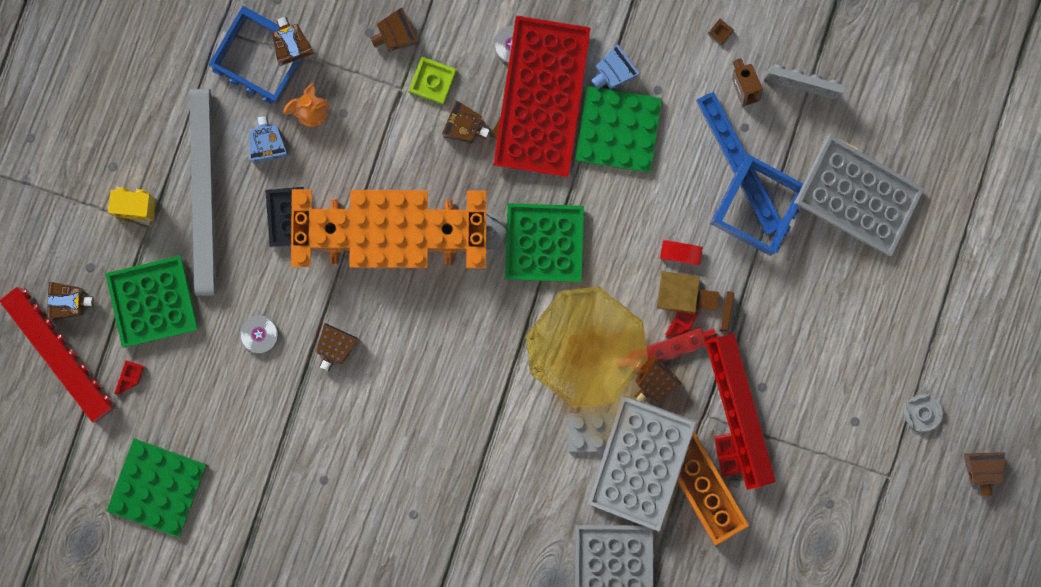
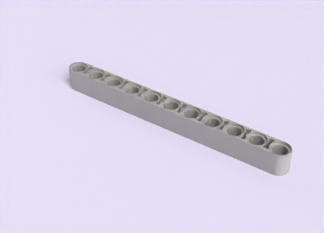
M190 89L194 291L196 296L216 295L211 90Z

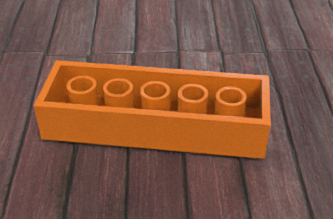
M694 432L677 483L712 544L717 545L749 525Z

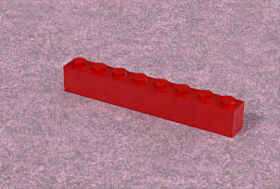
M14 288L0 299L1 305L90 421L97 423L115 409L112 406L114 402L107 394L104 395L102 393L100 383L96 379L92 380L88 375L90 373L89 369L84 364L81 365L78 362L76 352L72 348L68 349L65 345L67 343L66 339L60 333L57 334L55 332L53 322L48 318L45 319L42 315L43 309L37 303L34 304L32 302L30 292L26 288Z
M731 333L706 340V347L746 489L759 488L775 483L774 472L735 335Z

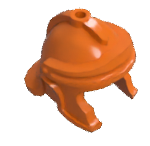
M312 83L304 90L303 95L299 99H292L284 107L283 113L284 115L293 114L301 124L307 127L321 126L325 122L330 104L327 99L323 100V98L315 96V84Z

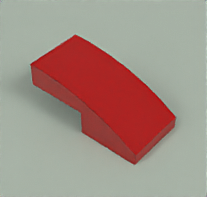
M663 240L660 259L700 266L703 247Z
M731 433L714 436L721 476L741 474Z

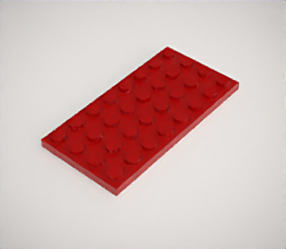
M516 15L493 166L569 177L591 27Z

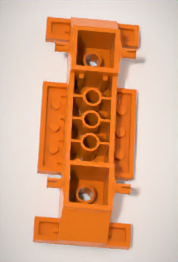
M292 189L291 267L311 268V250L330 253L329 264L332 265L333 257L334 265L338 264L337 253L350 251V268H428L429 251L443 253L444 265H448V258L449 265H452V254L466 252V269H486V191L467 190V210H452L453 200H449V207L448 200H445V210H428V190H350V209H338V199H335V202L334 199H330V209H312V190ZM330 224L336 225V231L333 234L326 232V228ZM445 225H450L453 227V231L451 234L445 235L442 233V228Z

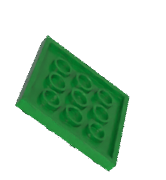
M587 86L575 161L650 173L662 98L603 88L597 90L596 87Z
M507 203L505 280L581 283L584 206Z
M181 255L105 273L122 348L198 331Z
M133 438L106 511L179 538L207 464Z

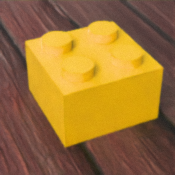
M117 187V190H110L109 214L117 218L154 221L156 198L151 193H148L147 190L136 189V192H132L128 188Z

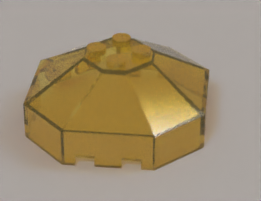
M600 286L560 291L526 335L530 374L572 408L613 404L648 360L643 320L635 316Z

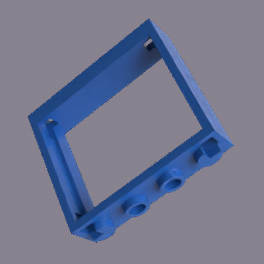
M243 5L209 65L213 69L212 72L220 77L225 75L229 77V82L236 86L239 84L245 86V90L253 95L258 93L265 102L278 104L304 58L292 63L275 95L220 65L246 19L272 33L279 30L276 23Z
M747 154L743 157L710 224L769 256L775 254V252L778 253L783 245L781 242L783 236H787L791 229L789 225L791 220H795L800 211L797 209L798 205L794 204L803 183ZM749 167L796 192L769 246L722 221Z

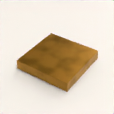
M661 271L656 309L695 314L699 276Z

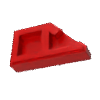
M677 312L665 336L689 331L699 313Z
M125 360L114 394L119 395L139 385L145 366Z

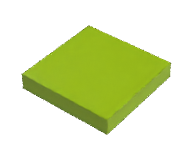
M421 56L408 93L444 105L457 69Z

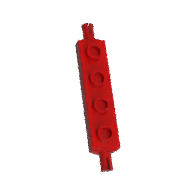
M699 327L627 353V360L617 363L618 368L622 370L631 367L636 372L644 367L651 355L658 361L664 362L706 347V339L717 336L716 331L713 328L703 332Z

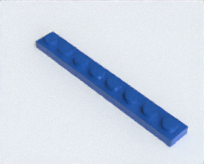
M713 91L697 99L696 102L735 175L743 157L747 154ZM749 167L740 187L765 235H768L778 229L781 219L756 171Z

